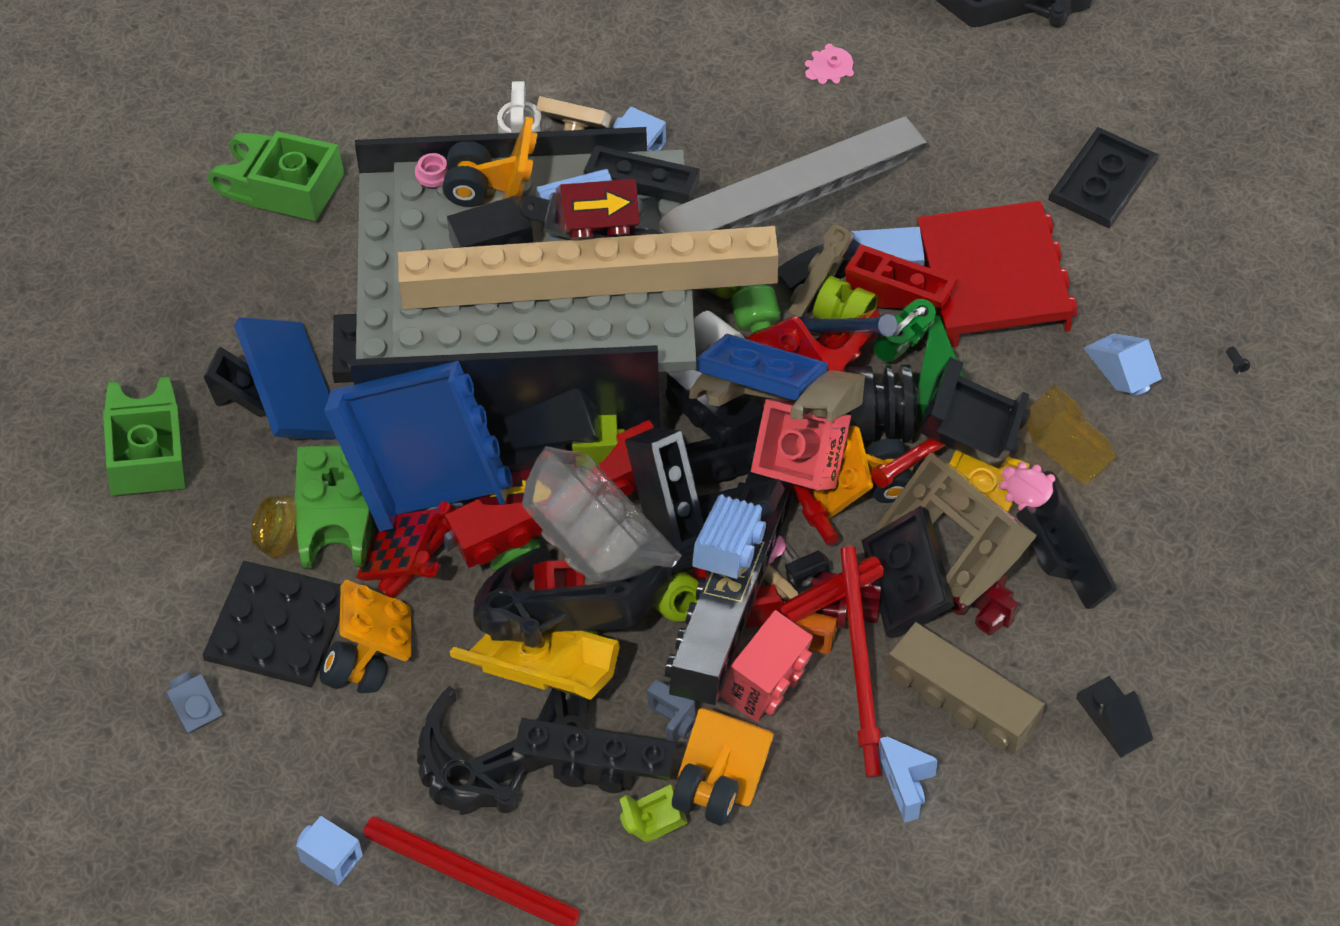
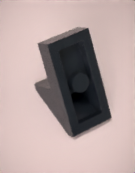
M220 346L216 350L204 375V380L215 404L221 406L231 399L256 416L263 417L266 413L248 364Z
M1108 676L1077 693L1076 699L1120 758L1153 740L1139 697L1135 691L1124 695L1113 679Z

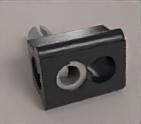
M785 543L786 549L781 557L786 562V577L798 594L811 588L813 578L819 579L823 572L830 573L829 563L819 550L798 558L790 545Z

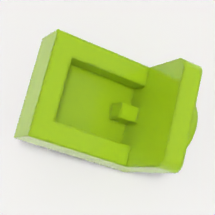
M670 784L637 801L628 795L621 797L620 803L623 812L620 813V819L625 830L629 834H633L647 842L688 824L685 813L672 807V796L675 787Z

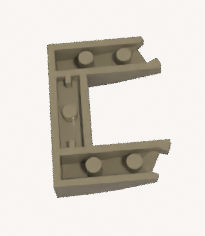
M828 370L809 385L799 399L795 401L702 373L690 388L689 398L696 399L706 394L710 405L720 406L743 394L795 402L791 407V419L803 420V416L813 411L812 415L826 417L827 421H833L862 405L865 375Z
M932 452L928 454L876 526L878 531L917 507L922 506L928 509L932 524L945 512L974 537L946 575L952 597L960 598L959 603L964 606H969L997 582L1019 559L1037 536L1017 518L1004 511L970 483L969 479L955 467Z

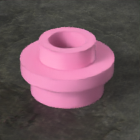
M429 153L422 156L415 167L416 180L426 187L442 186L444 176L448 171L446 159L437 153Z

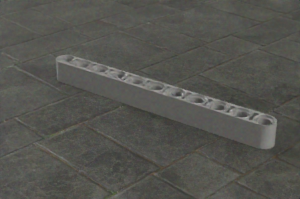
M905 116L681 204L669 211L660 220L659 226L665 233L748 228L907 162V158L910 155L921 153L928 143Z

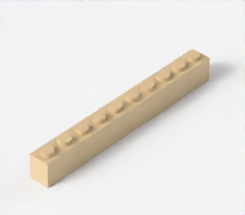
M775 226L398 252V279L402 309L774 284L778 283L779 255Z

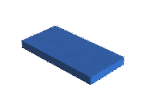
M239 317L234 324V328L274 437L337 439L324 412L329 393L302 322Z

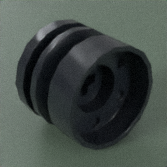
M886 365L882 382H875L871 366H847V373L865 375L862 405L846 413L851 415L850 426L854 425L860 428L863 443H873L877 426L884 427L886 439H894L895 426L900 425L902 442H912L918 416V399L911 366L900 365L899 380L894 381L893 368L891 365Z

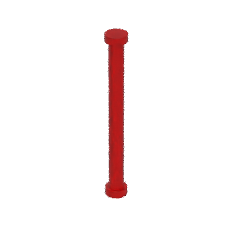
M929 438L887 465L880 464L874 467L871 471L872 479L877 486L885 488L893 482L894 477L925 459L930 452L935 453L946 445Z

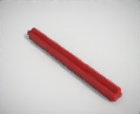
M376 816L370 817L364 827L363 832L367 839L556 926H576L579 921V909Z

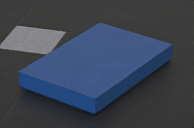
M725 334L696 358V370L694 371L797 401L809 385L827 372L828 364L731 334Z

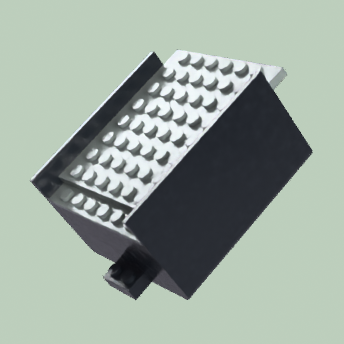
M646 127L534 132L537 133L536 144L532 155L528 154V159L533 160V166L528 182L521 181L524 184L520 202L527 196L537 197L536 187L584 175L585 166L595 145L684 165V151H647ZM519 133L355 140L359 168L357 314L334 315L332 364L334 383L354 382L355 385L459 360L464 374H469L474 387L473 396L477 405H482L485 410L487 425L573 388H580L597 407L598 415H616L617 429H624L626 431L650 420L653 427L661 428L659 372L696 370L692 289L402 309L398 279V252L453 248L449 239L447 216L502 200L504 191L487 187L486 197L481 203L474 206L454 204L445 197L442 190L443 185L439 187H426L416 180L415 167L419 159L426 154L437 153L442 155L447 161L451 147L466 141L484 146L490 152L492 161L509 158ZM637 193L640 219L638 226L652 228L665 233L659 226L660 220L669 211L683 203ZM529 204L528 209L532 211L533 206ZM529 220L532 225L534 243L572 240L562 236L551 239L549 233L541 231L543 223Z

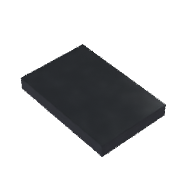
M1097 127L1051 191L1048 200L1110 229L1157 162L1159 154Z
M919 506L861 540L866 559L876 556L884 568V575L876 580V586L881 587L879 610L887 637H900L907 633L915 622L921 625L955 606L928 509Z

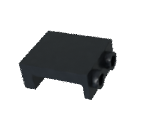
M950 357L936 376L918 433L999 468L1007 457L1013 458L1019 449L1021 438L1017 437L1019 429L1024 427L1030 414V409L1026 408L1029 394L1022 391L1016 400H1012L959 375L963 362Z

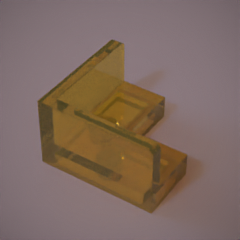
M1055 383L1029 408L1030 414L1027 419V426L1032 441L1081 484L1087 485L1116 457L1112 443L1085 420L1081 406Z

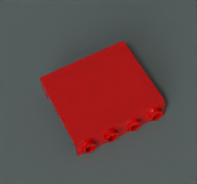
M1041 200L917 217V227H920L925 259L924 266L958 278L957 285L943 307L935 308L936 315L940 316L951 347H958L959 334L1062 320L1064 331H1070L1072 317L1077 316V304L1075 297L1068 294V273L1066 268L1060 267L1059 263L1061 260L1060 245L1058 241H1053L1052 218L1050 214H1045Z

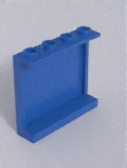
M459 360L342 387L330 392L324 412L379 532L393 529L396 517L399 514L435 507L441 502L453 503L495 493L499 504H506L508 490L513 485L511 471L508 466H503L501 462L497 438L494 435L490 436L487 429L485 410L482 405H477L473 396L474 387L469 374H464Z

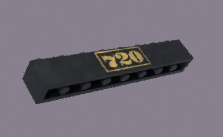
M750 469L745 483L739 482L737 487L775 478L752 473ZM780 480L785 489L775 511L761 518V521L766 522L765 533L760 544L754 543L752 545L755 546L750 567H742L737 579L706 571L707 578H700L696 591V600L698 601L697 603L691 602L687 611V629L680 628L675 645L677 654L670 653L666 663L665 677L670 678L669 695L716 705L791 504L793 483Z

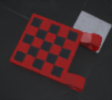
M441 502L436 509L399 514L396 517L393 529L380 532L377 529L368 550L366 564L364 567H360L356 578L369 581L406 575H417L426 578L435 577L440 563L429 562L430 554L424 551L435 525L448 528L445 514L450 513L452 505L448 502Z

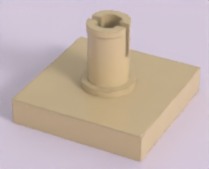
M539 96L536 110L546 116L562 120L565 123L564 130H584L588 127L608 129L612 128L616 121V118L606 111Z

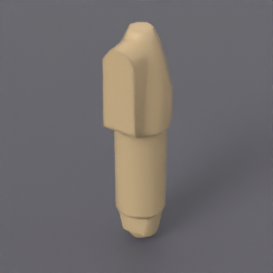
M768 564L763 579L769 585L775 584L777 595H781L782 599L786 601L797 596L798 592L792 584Z

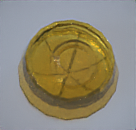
M290 495L265 497L259 504L252 521V544L270 558H276L285 551L294 532L296 505Z

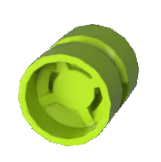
M831 275L825 281L817 296L813 317L855 318L875 308L877 309L878 295L860 287L852 290L850 283Z

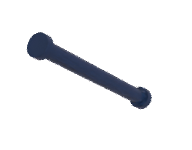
M881 314L877 318H808L807 316L800 318L810 333H878L880 336H892L898 326L896 318L891 314Z

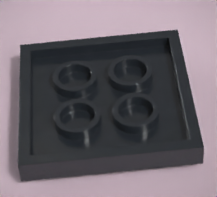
M243 560L202 654L204 661L312 688L340 620L341 584Z

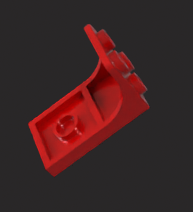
M875 308L855 318H877L880 314ZM792 316L751 334L746 339L826 362L828 364L827 371L845 372V365L855 360L861 354L859 351L861 346L870 342L876 334L821 333L815 340L802 320L797 316Z

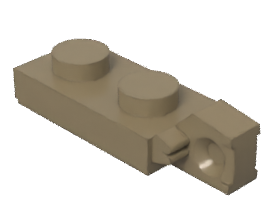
M833 223L823 236L825 245L822 253H817L808 266L810 274L805 283L799 284L790 298V302L793 303L789 309L790 313L799 318L811 317L817 296L823 284L831 275H836L845 259L843 255L855 236L853 232L839 224Z

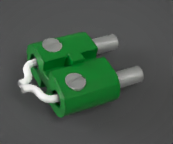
M917 299L905 307L900 316L898 314L894 316L898 324L896 332L892 336L879 335L875 343L874 352L877 363L886 364L896 360L907 351L909 345L913 347L925 336L928 328L934 323L933 319L936 314L935 307L931 302L925 299Z

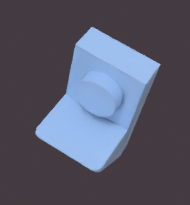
M888 736L880 738V761L903 821L908 822L918 819L921 804L925 803L924 792L919 781L936 776L938 761L933 756Z

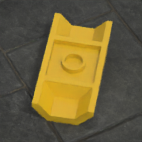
M584 631L542 632L543 641L534 648L525 646L524 642L493 641L490 635L485 633V636L469 651L453 647L449 652L452 658L482 668L484 673L546 690L549 686L558 691L591 700L613 677L620 647L617 640Z

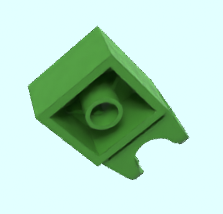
M276 131L273 136L252 133L235 134L228 144L231 154L236 159L242 161L237 164H223L213 167L208 174V181L216 192L227 198L255 208L317 221L345 174L337 144ZM238 144L245 145L249 152L242 150ZM218 177L228 180L231 186L222 183Z
M169 376L160 377L154 393L141 399L126 396L122 392L118 381H109L103 420L106 469L111 496L185 489L178 406Z
M340 445L298 447L294 512L302 569H311L316 561L318 552L330 544H342L348 547L352 552L354 567H364L372 530L374 529V518Z

